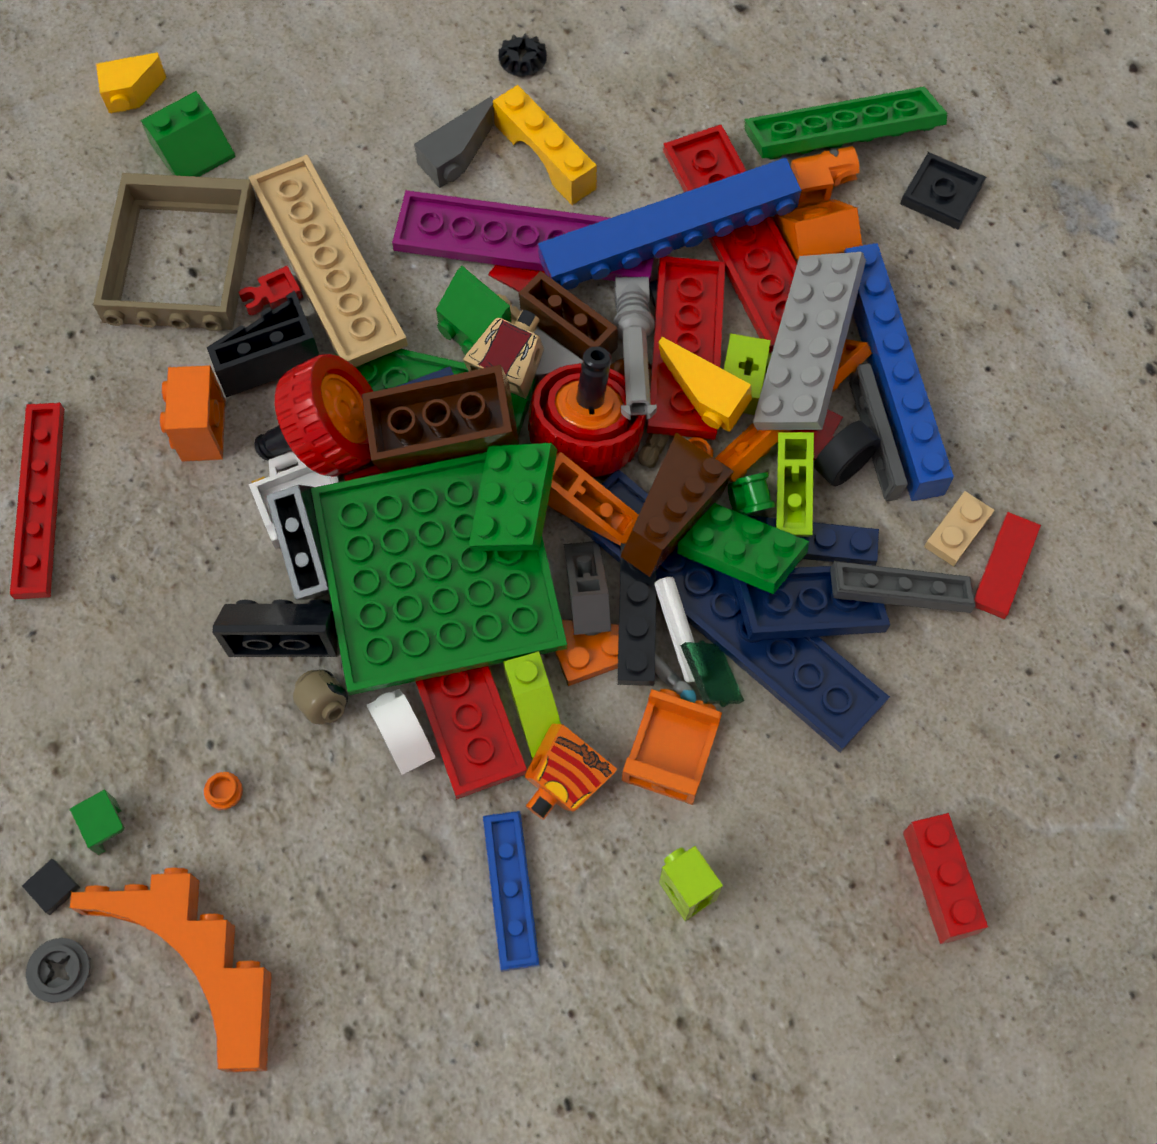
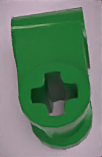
M768 472L738 478L737 481L728 484V496L733 511L746 514L776 507L775 501L770 499V492L766 479L769 477Z

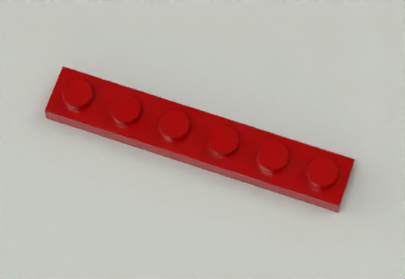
M60 402L26 404L10 595L15 600L51 597L65 411Z

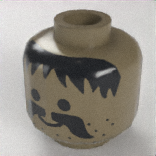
M311 670L301 675L296 681L293 702L311 723L322 725L335 722L343 715L348 702V692L328 670Z

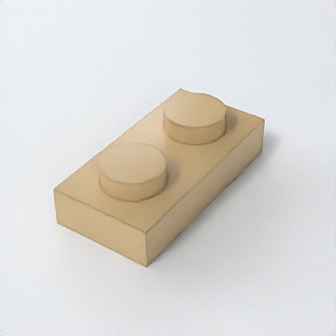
M964 491L927 540L924 547L954 567L995 510Z

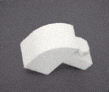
M400 688L393 692L384 693L375 701L366 705L401 775L436 758L418 719Z

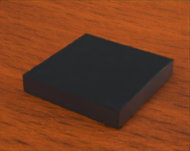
M928 152L905 191L900 205L959 230L984 185L986 176Z

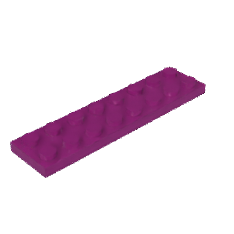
M405 190L392 246L393 251L544 271L539 259L538 243L609 219V217ZM654 257L642 261L634 268H622L610 272L602 280L615 281V277H649L650 284Z

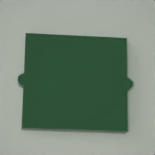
M700 640L697 643L685 642L680 645L704 704H720L722 707H725L728 704H740L744 701L725 653L716 644L705 643L704 640Z

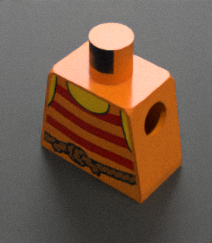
M553 723L525 773V778L538 788L526 807L543 820L555 804L564 810L574 812L616 772L617 768L564 724Z

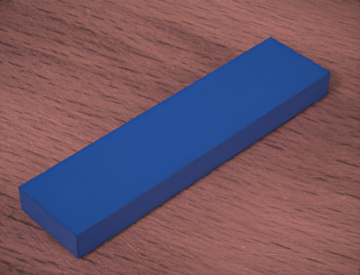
M521 811L483 816L500 970L505 972L540 967Z

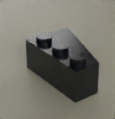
M295 290L286 295L287 301L273 310L268 307L260 312L261 318L246 328L240 325L207 347L214 370L226 397L280 379L287 371L320 355Z

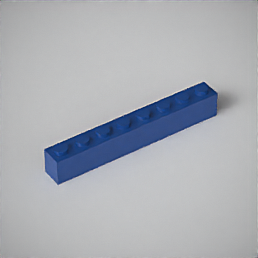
M783 158L538 243L539 259L547 276L566 290H571L581 282L605 278L610 272L622 268H634L642 261L653 257L663 258L673 250L685 246L688 248L697 246L703 240L713 236H726L736 228L745 225H757L765 218L777 214L780 216L786 215L798 207L801 188L787 158Z
M878 243L845 248L844 253L863 252L866 259L853 309V317L861 342L868 343L872 352L867 361L871 364L908 483L907 489L911 501L943 496L946 494L954 475Z

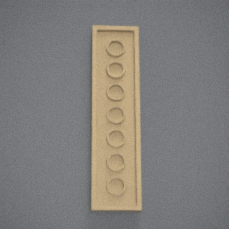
M308 155L249 176L248 178L251 181L254 193L337 356L344 358L354 367H357L408 346L403 330Z

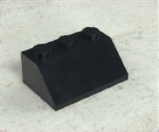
M239 600L236 604H224L213 624L212 633L228 657H337L338 637L332 603L325 600H310L308 604H294L289 600H274L272 604H258L252 600Z

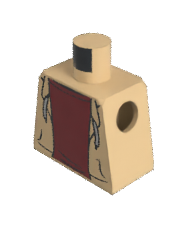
M527 310L521 311L514 324L502 318H496L465 355L463 361L468 371L501 365L509 380L510 391L526 399L544 350L540 337L533 333L540 321L539 318Z

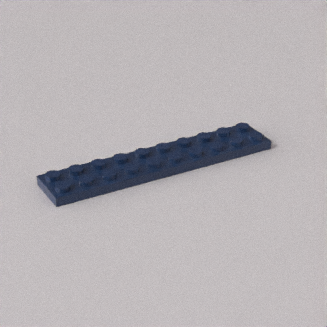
M615 471L601 484L637 514L640 513L648 493L622 471ZM570 519L571 522L620 563V545ZM678 546L656 570V581L665 577L674 578L688 622L838 752L841 753L890 698L889 695L818 636L749 640L733 577L678 554Z

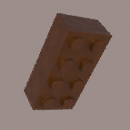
M501 365L362 394L371 461L382 473L485 453L488 446L519 445L509 380Z

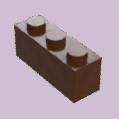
M542 271L519 292L521 311L527 310L535 314L540 320L537 326L580 359H583L585 350L591 347H602L610 355L618 348V327Z

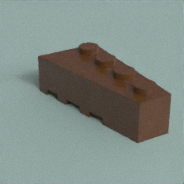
M676 433L620 557L651 577L676 549L679 541L707 510L721 498L734 471Z

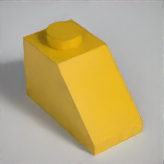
M158 52L96 63L100 94L109 113L140 108L166 79V73Z

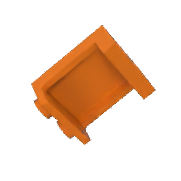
M651 689L629 758L627 757L622 771V781L693 805L722 712L717 711L714 705L705 701L697 700L693 703L681 699L678 693L669 689H660V691Z

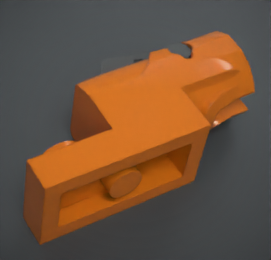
M853 146L831 148L829 150H813L805 153L804 157L792 160L791 169L801 188L797 208L830 200L833 186L836 187L849 181L858 180L856 174L860 170L859 160Z

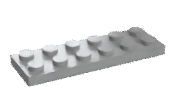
M863 252L799 256L753 419V424L757 430L823 429L866 263Z

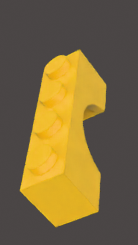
M519 85L493 100L495 126L513 145L522 141L534 150L544 164L552 185L571 205H574L597 189V165Z

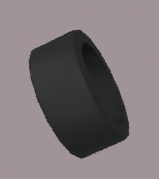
M862 421L853 422L834 436L823 448L814 462V468L832 486L841 485L855 475L871 459L880 446L881 439Z

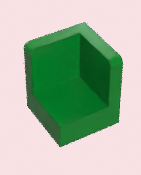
M105 789L70 808V812L87 847L97 855L106 852L102 844L103 842L118 835L125 829L118 815L121 809L116 799Z

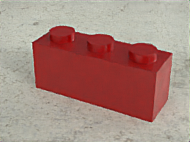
M949 813L911 822L903 831V835L939 943L944 944L978 935L987 929L988 925Z

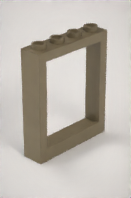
M122 173L93 303L102 322L114 326L135 324L148 328L171 326L176 329L205 328L210 331H220L221 329L233 330L239 299L238 292L241 288L256 204V197L250 179ZM140 209L237 214L220 306L121 301Z

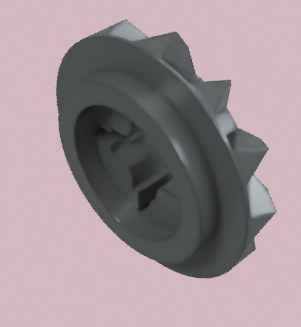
M68 938L51 939L40 945L28 961L26 968L28 987L37 998L49 1003L69 1001L75 994L83 991L87 978L91 976L89 971V961L91 958L83 946ZM52 961L62 965L67 961L68 964L65 967V971L70 979L66 980L57 977L52 981L55 972L52 969V965L48 962Z

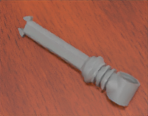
M615 277V309L617 312L613 324L618 327V337L623 340L626 405H621V414L627 419H631V415L647 414V419H650L656 413L657 405H651L647 338L653 333L655 327L654 317L649 311V277Z

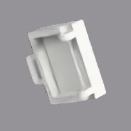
M293 451L269 459L270 476L256 479L249 484L275 549L280 547L266 495L298 484L318 487L339 482L337 476L320 475L308 468ZM298 463V466L277 473V471L282 470L284 468H287Z

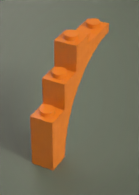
M166 868L164 869V874H151L150 890H148L147 885L129 884L124 886V891H109L110 887L91 885L85 887V892H71L70 909L81 915L113 917L141 925L159 935L181 955L196 975L210 1006L217 1036L218 1070L224 1072L267 1071L272 973L266 968L260 967L259 961L236 962V968H233L235 926L228 920H224V915L201 914L200 920H197L200 881L191 873H188V869Z

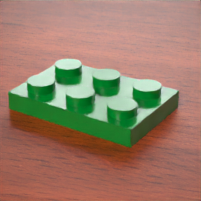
M552 443L488 446L469 547L475 551L540 550L557 455V448Z
M714 503L679 541L678 554L774 594L807 554L809 541Z

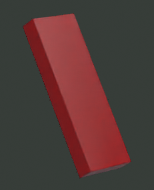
M1010 512L1006 513L974 595L975 608L1002 619L1007 617L1040 530V524Z

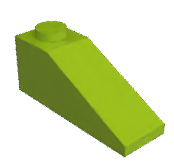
M778 432L776 528L798 537H812L814 432Z
M539 651L503 662L505 676L532 760L550 726L553 723L561 724Z

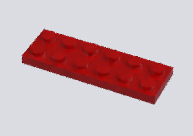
M670 256L659 259L650 378L651 405H657V411L647 420V433L674 436L678 433L684 437L716 438L717 429L710 427L702 420L662 360L658 342L661 337H664L720 367L725 262Z

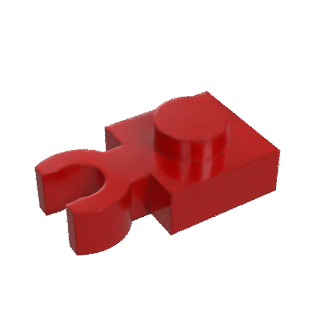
M288 266L257 278L259 287H245L238 292L242 302L254 299L253 302L245 305L249 315L258 314L266 304H270L272 310L286 302V295L294 290L298 299L303 297Z

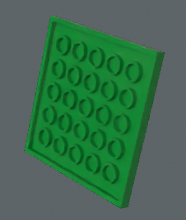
M487 452L311 488L349 696L499 664L538 651L541 655L567 649V641L543 537L540 550L475 551L469 547Z

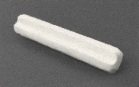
M673 577L659 579L654 583L684 679L687 683L701 680L705 677V673Z

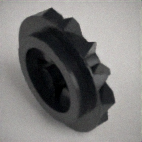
M525 33L523 37L518 38L513 34L511 40H503L502 47L498 49V59L501 67L506 72L515 76H529L537 73L544 67L547 61L545 44L540 43L537 36L529 38ZM522 49H525L527 53H525L524 57H522V60H520V56L518 54H520Z

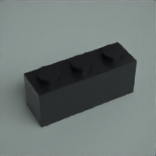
M299 484L266 495V499L295 600L315 599L330 594L311 492L313 486Z

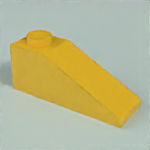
M661 337L658 342L661 358L702 420L712 428L719 429L721 427L730 432L752 400L751 384Z

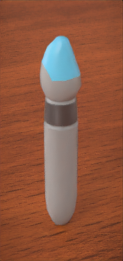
M655 654V674L674 692L678 693L681 699L695 703L696 694L693 688L687 682L681 681L678 675Z

